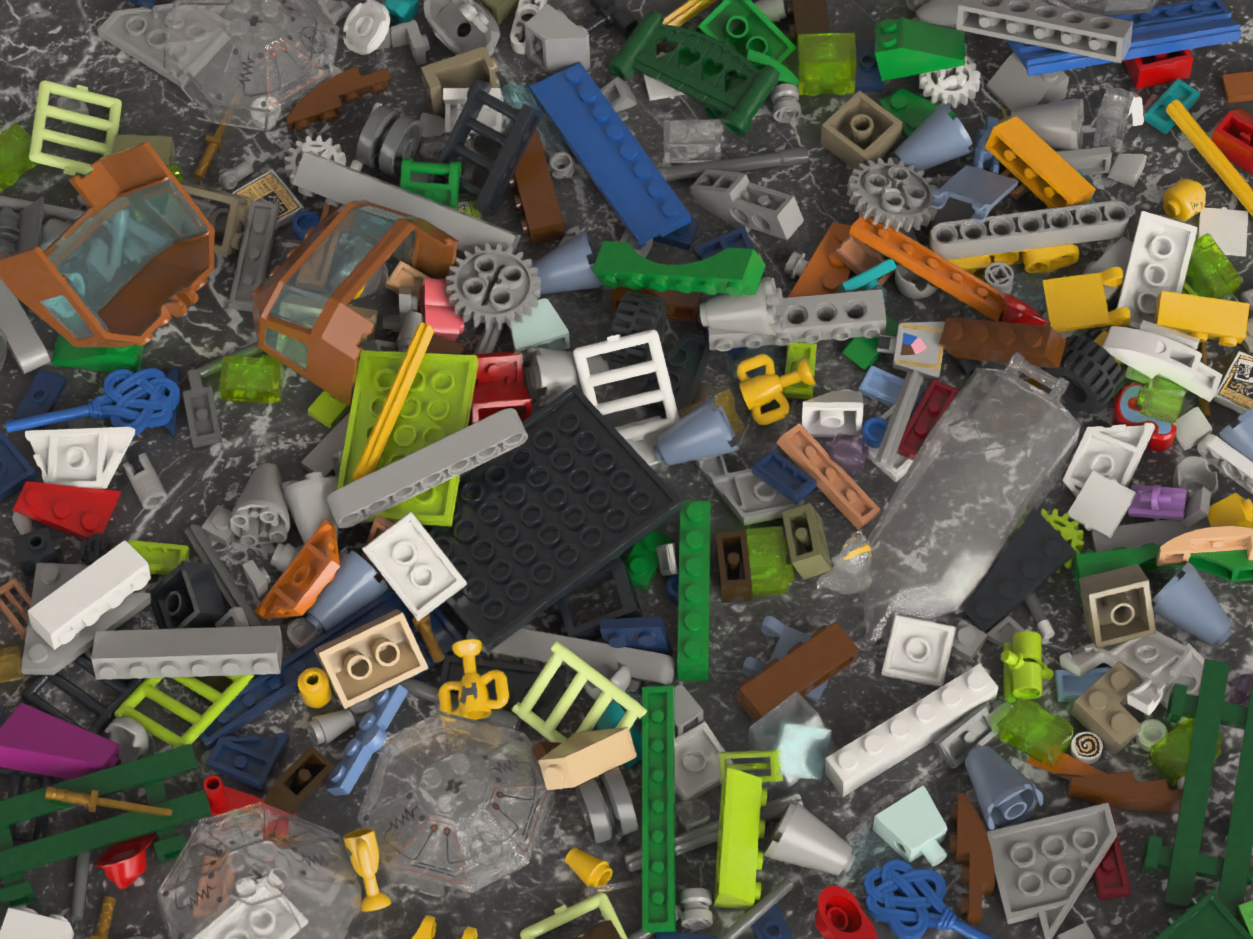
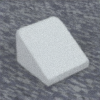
M1118 154L1108 174V178L1135 187L1145 167L1147 155Z
M1198 406L1175 421L1177 427L1175 438L1184 451L1198 445L1208 434L1212 433L1211 425Z

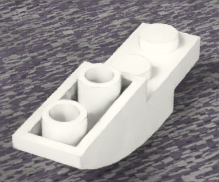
M1111 326L1102 346L1114 358L1151 379L1159 373L1208 402L1215 397L1222 378V374L1200 362L1202 353L1172 339L1143 330Z

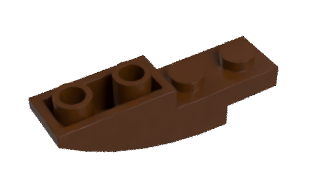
M356 66L326 80L307 94L286 119L288 131L294 129L296 132L304 131L310 128L312 123L321 120L322 123L331 122L342 113L341 102L345 101V104H350L360 100L362 95L368 93L378 95L388 89L387 87L391 86V75L388 68L361 76Z
M958 793L957 803L950 805V823H956V834L950 833L949 853H955V864H962L961 882L967 883V894L962 893L961 913H967V924L980 925L982 895L993 896L994 862L989 839L977 811L964 793Z

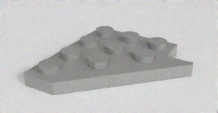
M191 0L154 5L151 10L145 7L117 10L97 29L100 37L183 89L237 34L236 26L220 17L231 5L230 0Z
M37 563L30 608L90 565ZM131 593L124 598L118 607L109 609L99 617L96 623L86 626L75 634L69 643L62 644L55 650L31 627L30 619L28 618L21 665L22 673L55 675L93 646L96 631H114L151 604L150 593Z
M1109 803L986 832L992 850L995 877L1007 923L1011 924L1039 917L1045 939L1053 938L1117 837Z

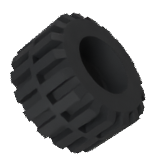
M632 290L627 291L615 312L609 337L618 334L623 337L654 329L658 332L661 342L667 318L666 301ZM648 343L608 352L610 361L627 366L652 360Z
M1068 336L1065 338L1066 345L1059 368L1043 367L1044 377L1051 389L1067 404L1079 411L1097 414L1106 407L1122 388L1125 382L1123 380L1125 378L1113 356L1102 346L1083 336Z

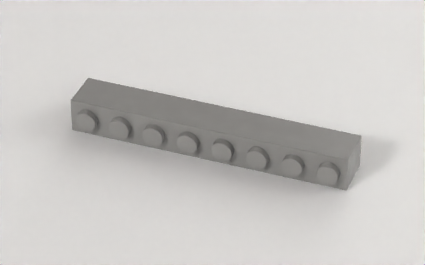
M303 152L292 182L293 185L300 187L298 192L315 198L316 194L326 197L325 203L337 208H341L342 204L346 205L352 201L365 199L371 203L425 219L458 240L456 255L464 258V251H468L473 255L474 246L479 247L481 251H485V246L488 243L492 250H496L497 245L501 244L502 251L505 252L512 246L514 255L521 237L517 233L312 152ZM378 219V224L387 228L392 227V224Z

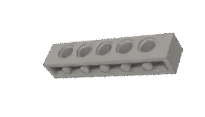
M961 0L958 4L957 30L1118 63L1122 62L1131 47L1132 21L1028 0Z
M880 289L783 298V304L778 305L779 315L783 318L784 332L778 333L776 336L712 329L710 326H707L709 349L728 351L732 348L747 347L754 349L764 345L776 344L778 346H786L797 342L817 343L820 340L831 339L843 341L853 337L874 338L879 336V334L885 335L886 314L883 292ZM850 316H859L860 318L853 319ZM828 318L830 321H822L820 319ZM792 321H800L801 323H799V324H793V323H791V322H792Z

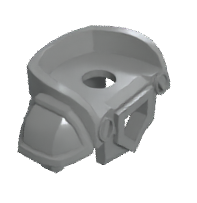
M473 0L424 1V14L429 26L432 28L435 36L454 54L459 55L485 46L489 56L494 54L495 46L501 34L495 18L485 7ZM463 23H469L471 25L470 33L465 37H459L457 32L459 26Z

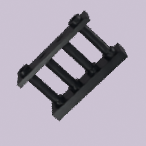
M477 79L475 84L469 88L467 101L438 160L434 163L450 164L451 161H456L458 156L488 171L489 176L484 186L479 187L460 176L459 189L475 197L476 202L473 208L482 213L494 215L544 112L525 104L518 110L490 95L489 92L493 86L492 84ZM483 105L513 120L514 125L508 135H504L476 120ZM471 130L501 146V151L495 161H491L464 146ZM429 174L430 177L427 181L428 183H449V175Z

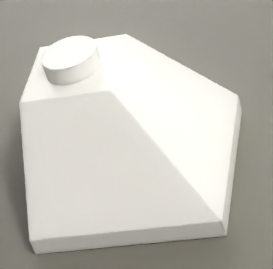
M849 389L831 391L803 402L802 426L812 437H858L861 434L863 417L862 392Z

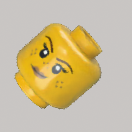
M1181 179L1164 192L1162 198L1164 211L1170 217L1187 221L1204 208L1206 192L1197 181Z

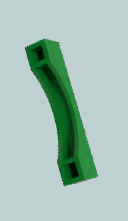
M603 241L592 271L599 278L601 284L610 289L626 287L633 290L654 289L659 292L674 290L687 294L691 292H704L709 295L723 293L740 297L742 295H755L766 264L754 249L726 248L718 254L698 262L667 265L642 257L628 242Z
M682 501L684 507L680 509L678 681H709L711 501Z
M1148 543L1137 548L1116 547L1110 551L1096 552L1089 550L1075 556L1073 573L1079 601H1082L1079 578L1136 564L1140 566L1144 574L1161 569L1183 568L1185 565L1157 566L1156 560L1159 548L1162 545ZM1247 549L1190 554L1188 562L1198 571L1217 576L1229 583L1253 580V560H1248Z

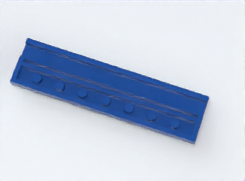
M1194 0L1147 8L1148 10L1146 11L1140 9L1122 14L1104 15L1133 22L1131 47L1123 60L1239 41L1241 36L1240 23L1234 22L1231 19V12L1221 0ZM1007 40L1009 46L1026 68L1028 76L1113 62Z
M580 62L534 85H528L529 92L638 246L640 245L642 248L646 246V241L658 235L663 237L692 222L691 215Z

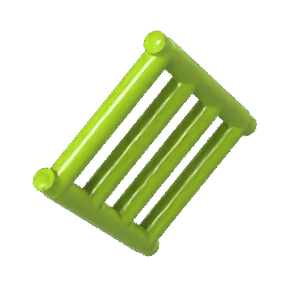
M254 675L225 676L234 682L223 693L195 677H173L172 679L213 702L202 715L155 688L163 678H146L114 712V716L116 718L122 716L135 719L142 724L146 731L171 745L172 749L192 744L248 685ZM145 697H148L193 725L180 737L134 708Z

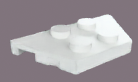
M1144 423L1142 426L1128 427L1124 424L1113 425L1110 428H1104L1103 426L1087 427L1063 478L1065 486L1077 498L1091 472L1094 471L1110 480L1116 479L1118 484L1128 487L1153 434L1154 424Z
M132 427L25 431V437L31 442L35 452L33 456L36 464L42 470L44 483L94 489H107L135 434V429Z

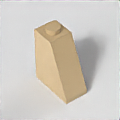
M622 727L575 733L538 761L547 790L580 785L634 759L637 755L629 728Z

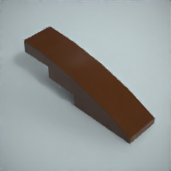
M1133 771L1070 778L1066 790L1067 796L1096 805L1109 803L1112 808L1159 813L1179 812L1183 789L1169 790L1166 779L1135 782Z

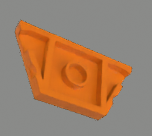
M326 519L323 520L253 611L263 620L303 616L306 610L315 604L319 593L334 579L336 571L340 567L336 530L333 524Z

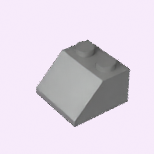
M1012 53L988 82L986 88L1012 113V110L1061 101L1066 97L1069 77L1064 71L1028 76L1026 68L1016 54Z

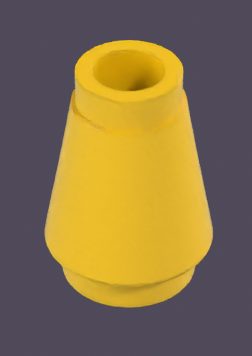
M576 847L571 849L565 858V863L590 889L601 890L612 877L613 871L609 867L608 862Z

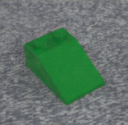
M724 0L695 28L697 32L725 43L744 57L746 51L751 49L781 63L797 48L751 0Z
M890 18L875 23V56L882 81L964 66V31L906 18Z
M76 311L71 315L64 313L62 318L73 330L83 320ZM59 333L51 364L52 366L108 373L127 369L136 373L140 370L145 345L139 346L136 344L129 347H74Z

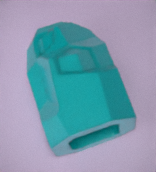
M383 0L381 4L385 5L389 11L390 24L396 26L399 23L412 21L419 11L420 0Z

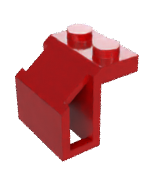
M521 351L471 354L476 355L479 362L469 424L477 423L508 408L515 409L522 422L531 417V397L523 383V355Z

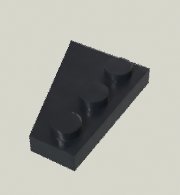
M685 332L668 353L665 360L678 415L682 417L686 416L693 409L712 350L709 349L708 337ZM656 372L650 375L646 385L641 391L638 390L635 395L660 389ZM663 401L642 405L643 407L665 412Z

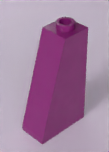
M23 703L17 707L0 728V767L71 780L121 765L118 743Z

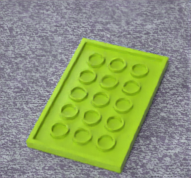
M362 350L336 490L355 481L353 474L406 352ZM424 354L375 471L468 427L479 362L476 355ZM460 475L365 521L374 522V519L381 515L389 521L397 523L412 512L421 525L452 526Z

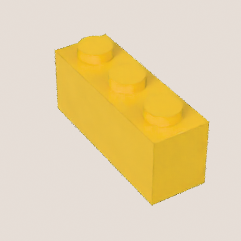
M1161 291L1156 300L1154 324L1199 338V342H1207V339L1219 341V345L1235 347L1236 344H1240L1246 338L1250 304Z

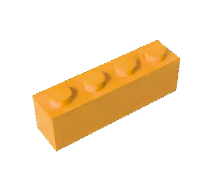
M1015 116L993 127L985 148L1050 209L1090 203L1096 189L1020 118Z

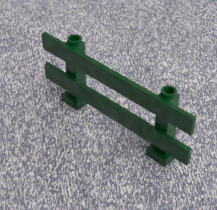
M1205 659L1198 696L1186 694L1188 686L1176 683L1169 694L1165 721L1177 724L1182 717L1194 719L1173 848L1161 845L1163 837L1149 835L1144 843L1140 872L1152 875L1157 868L1169 870L1164 903L1184 908L1191 907L1190 901L1192 900L1195 876L1220 881L1217 898L1236 919H1240L1237 906L1244 903L1246 885L1250 886L1253 880V867L1249 866L1253 846V677L1248 707L1224 702L1230 664ZM1220 725L1244 730L1224 858L1199 853Z
M192 744L158 754L153 752L144 753L138 756L135 761L49 786L90 795L92 790L98 791V797L102 798L144 785L149 805L171 809V816L132 811L15 846L10 825L78 804L45 799L47 787L5 800L0 798V879L3 878L5 888L0 889V898L5 909L8 910V908H15L37 901L30 880L25 882L22 872L157 831L159 841L153 844L160 863L180 858L183 854L186 856L190 851L184 834L178 835L176 825L212 815L205 790L168 800L162 779L198 769Z

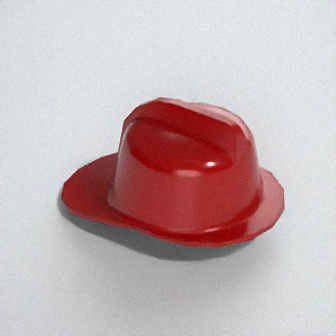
M1000 292V298L1006 303L1002 322L1045 326L1046 323L1051 324L1028 303L1008 293Z
M154 832L111 845L103 856L94 862V866L101 867L107 879L115 882L119 889H125L146 871L145 849L155 837Z
M836 885L828 886L821 891L818 897V909L815 913V924L823 937L826 939H877V932L852 893Z

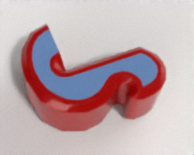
M1133 382L1124 386L1115 399L1112 424H1126V427L1152 423L1155 429L1147 444V448L1156 452L1170 449L1174 444L1177 430L1174 420L1136 408L1143 383Z

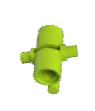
M1021 631L1012 636V643L1003 644L1001 660L1003 661L1004 700L1011 704L1016 702V698L1025 700L1039 698L1043 693L1042 678L1048 681L1053 677L1054 673L1052 669L1042 662L1041 635L1033 631Z

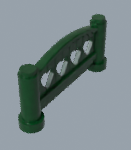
M651 10L649 13H646L617 55L613 54L605 64L608 71L623 81H629L636 70L725 113L721 123L729 132L736 136L744 137L751 128L750 121L779 81L780 73L778 70L770 65H766L759 70L744 56L725 43L694 30L662 24L664 18L656 11ZM660 39H667L669 44H677L675 50L656 59L657 42ZM687 49L691 51L692 55H700L698 61L679 70L681 51ZM710 60L714 62L715 66L722 65L724 67L720 73L703 80L704 62ZM729 72H736L738 77L745 76L747 78L745 83L726 92V75Z

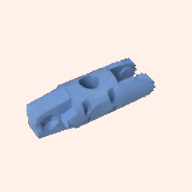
M988 116L983 128L977 131L973 167L979 169L989 168V172L998 174L1000 161L985 148V145L993 127L998 125L999 119Z

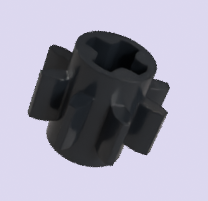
M95 533L90 535L88 542L81 541L79 553L82 556L81 561L86 562V565H91L116 547V542H112L111 537L106 534Z

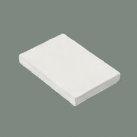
M412 512L362 548L417 621H420L467 585L464 578Z

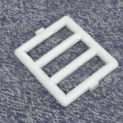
M651 329L623 337L620 334L607 337V341L578 347L573 351L582 392L602 415L663 401L667 418L617 430L625 440L632 439L634 442L645 439V435L666 431L680 420L659 334L656 330ZM644 343L649 344L652 360L590 375L587 357ZM656 372L660 389L600 404L597 403L594 386Z

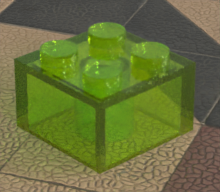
M855 33L798 34L797 78L799 79V95L817 96L820 94L845 95L855 93L857 62Z

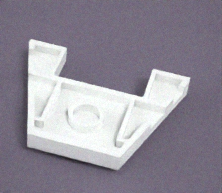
M1158 631L1154 635L1101 648H1096L1093 643L1083 647L1084 652L1071 656V653L1068 652L1059 656L1060 666L1079 677H1082L1101 663H1106L1113 667L1119 661L1141 682V685L1127 694L1128 704L1147 715L1154 711L1192 660L1190 648Z

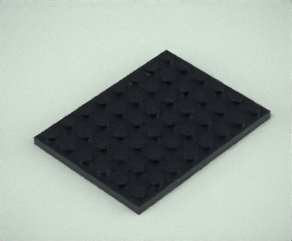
M575 384L522 422L528 434V438L523 444L460 474L452 526L422 525L467 583L466 586L445 602L477 640L482 642L483 647L488 653L684 507L680 498Z

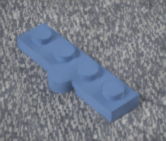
M400 684L393 685L375 695L374 708L362 718L359 723L360 730L356 737L346 745L344 749L345 756L329 775L330 781L325 789L333 796L350 794L372 754L385 743L388 736L385 730L390 725L408 693V690Z

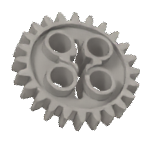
M878 158L876 164L869 159L866 165L860 163L858 169L853 170L847 184L848 190L846 195L850 196L849 204L856 205L855 212H864L863 219L870 217L873 219L872 225L880 222L883 223V229L885 230L890 225L893 226L895 232H898L900 227H903L906 232H910L911 226L916 230H920L921 225L927 227L930 220H934L938 209L930 207V203L934 200V197L931 196V190L938 187L930 185L932 178H923V170L913 171L914 165H910L907 168L904 167L902 160L898 164H894L892 158H889L888 163H884L881 158Z
M488 243L485 246V251H481L479 247L474 246V254L472 255L468 251H464V260L456 258L455 267L450 266L449 276H446V296L449 297V306H455V315L463 313V322L474 319L475 328L481 322L485 323V330H489L491 324H495L499 331L501 330L502 323H506L508 327L512 328L514 319L522 323L523 314L532 315V307L538 306V298L541 295V278L538 277V268L532 267L531 258L523 261L522 251L513 255L512 246L506 252L502 251L501 244L497 245L496 250H492ZM503 268L498 276V283H495L499 269ZM488 290H492L488 304L483 306L488 299Z

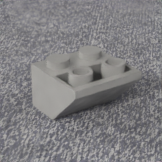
M546 4L524 24L527 58L547 73L560 72L578 62L583 65L586 71L591 67L589 34L583 26L576 25L570 21L561 10H555L549 4Z

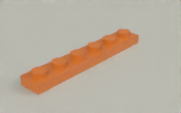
M863 214L852 224L849 234L859 239L862 243L893 259L911 272L916 273L936 287L958 298L961 302L983 313L986 317L998 322L1003 316L1006 303L1000 298L999 290L900 231L895 232L894 228L890 225L886 230L883 229V223L879 222L876 225H872L873 219L871 217L863 219Z

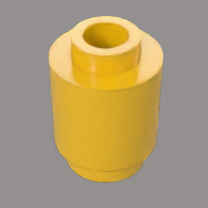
M308 668L300 674L298 687L303 702L311 708L324 707L332 697L330 682L325 671L320 668Z

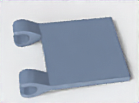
M966 165L940 189L933 188L931 190V196L934 197V200L930 203V207L941 210L948 198L951 197L972 204V209L976 211L971 216V219L983 222L989 211L1018 185V180Z
M766 616L762 622V634L779 638L769 662L776 658L780 661L788 655L787 652L798 642L804 644L812 639L810 635L790 628L772 616ZM747 657L743 664L742 673L748 677L751 675L757 677L764 672L763 669L766 665L753 657ZM828 681L805 697L819 703Z

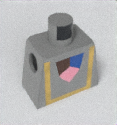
M945 322L899 323L897 337L879 334L877 352L894 354L892 366L894 369L906 373L915 370L923 375L925 379L932 381L934 378L939 380L943 347L939 345Z

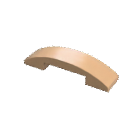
M1218 526L1184 533L1160 546L1156 564L1157 566L1186 565L1191 553L1246 549L1248 560H1253V528Z

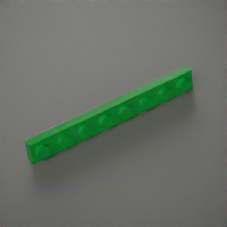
M674 686L642 687V707L647 710L646 714L642 716V930L644 933L676 932Z

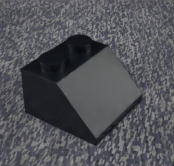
M182 561L149 592L151 595V607L159 629L215 628V623L227 613L212 567L208 564Z

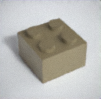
M859 90L822 124L821 145L852 169H858L860 163L866 165L869 159L876 164L878 158L883 159L901 142L903 122Z
M1138 564L1079 578L1086 631L1096 648L1156 634L1149 580Z

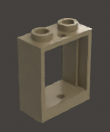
M184 181L179 182L190 197L192 194L231 204L223 243L214 242V252L225 255L235 254L236 250L240 249L243 234L240 231L242 222L246 221L249 212V206L246 205L248 197ZM172 192L167 214L184 229L188 211ZM164 228L163 237L168 240L175 238L174 235Z

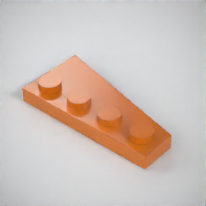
M832 223L788 298L837 293L835 290L836 286L849 280L851 269L833 252L849 234L851 225ZM828 318L820 319L822 321H830Z

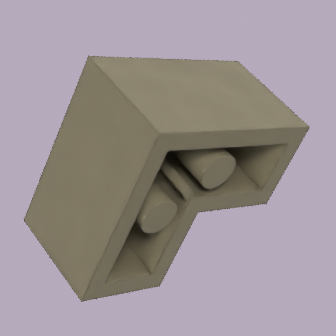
M1119 661L1074 702L1070 712L1089 732L1096 734L1101 739L1103 746L1114 757L1136 737L1142 726L1123 707L1128 702L1127 694L1141 685V682Z

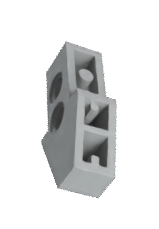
M706 169L690 188L698 205L737 229L744 226L747 233L754 229L788 240L804 221L794 196L750 183L747 174Z

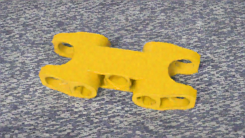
M930 230V233H929V242H930V239H931V231H932V230ZM1074 244L951 259L948 261L980 280H984L986 268L996 262L1008 265L1024 263L1025 271L1030 274L1053 272L1077 263L1079 249Z

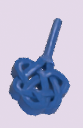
M156 368L144 369L136 373L127 369L115 370L104 381L105 395L95 397V399L88 402V405L5 421L7 433L90 416L92 419H110L112 427H132L135 429L134 436H136L146 427H159L167 424L173 417V410L180 402L181 393L177 384L166 378L164 373Z
M896 859L888 861L884 867L872 869L865 874L863 890L867 898L865 907L868 915L877 921L886 922L892 933L900 939H918L924 935L928 927L946 931L951 929L968 939H996L957 918L953 910L943 902L947 891L944 878L936 871L930 869L915 870L907 862ZM876 882H881L880 885L875 887ZM928 884L932 885L935 891ZM899 892L903 897L894 896L893 893Z

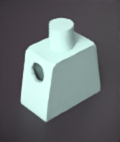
M548 299L538 300V306L532 307L531 316L523 314L522 323L515 319L513 320V326L510 328L514 351H521L523 363L530 361V359H525L526 352L530 348L537 347L554 350L570 348L568 329Z
M921 786L875 815L872 830L907 862H912L924 855L932 866H936L947 857V853L940 846V843L945 840L947 826L924 786Z

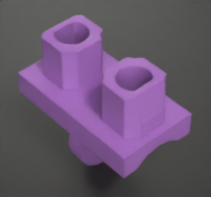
M1156 484L1153 486H1131V490L1136 492V496L1129 506V516L1184 520L1186 489L1161 487V485Z

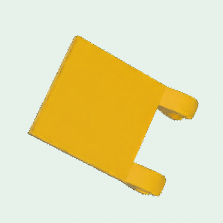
M1112 267L1100 273L1042 280L1049 322H1051L1050 327H1053L1057 332L1109 325L1117 327L1130 325V310L1128 307H1120L1108 312L1104 286L1119 287L1123 284L1122 269L1120 267Z

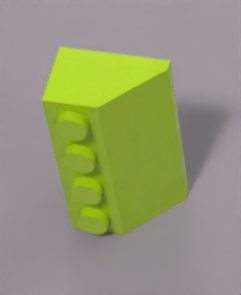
M727 768L721 785L713 907L749 910L753 907L754 901H760L761 882H756V870H762L763 851H758V838L764 839L765 820L760 819V807L766 808L767 789L762 788V778L734 768Z

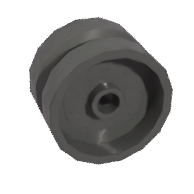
M379 106L372 112L361 132L357 145V160L371 168L379 167L382 173L393 178L401 177L403 158L414 159L418 151L423 131L422 123L408 115L400 117V113L397 110L388 106Z
M618 766L599 775L601 788H599L595 778L574 787L582 820L594 845L611 839V826H614L617 833L621 836L638 831L634 807Z

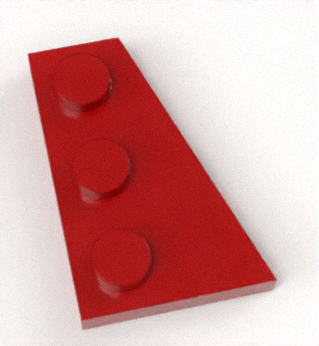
M26 481L13 511L88 542L90 535L104 533L122 491Z

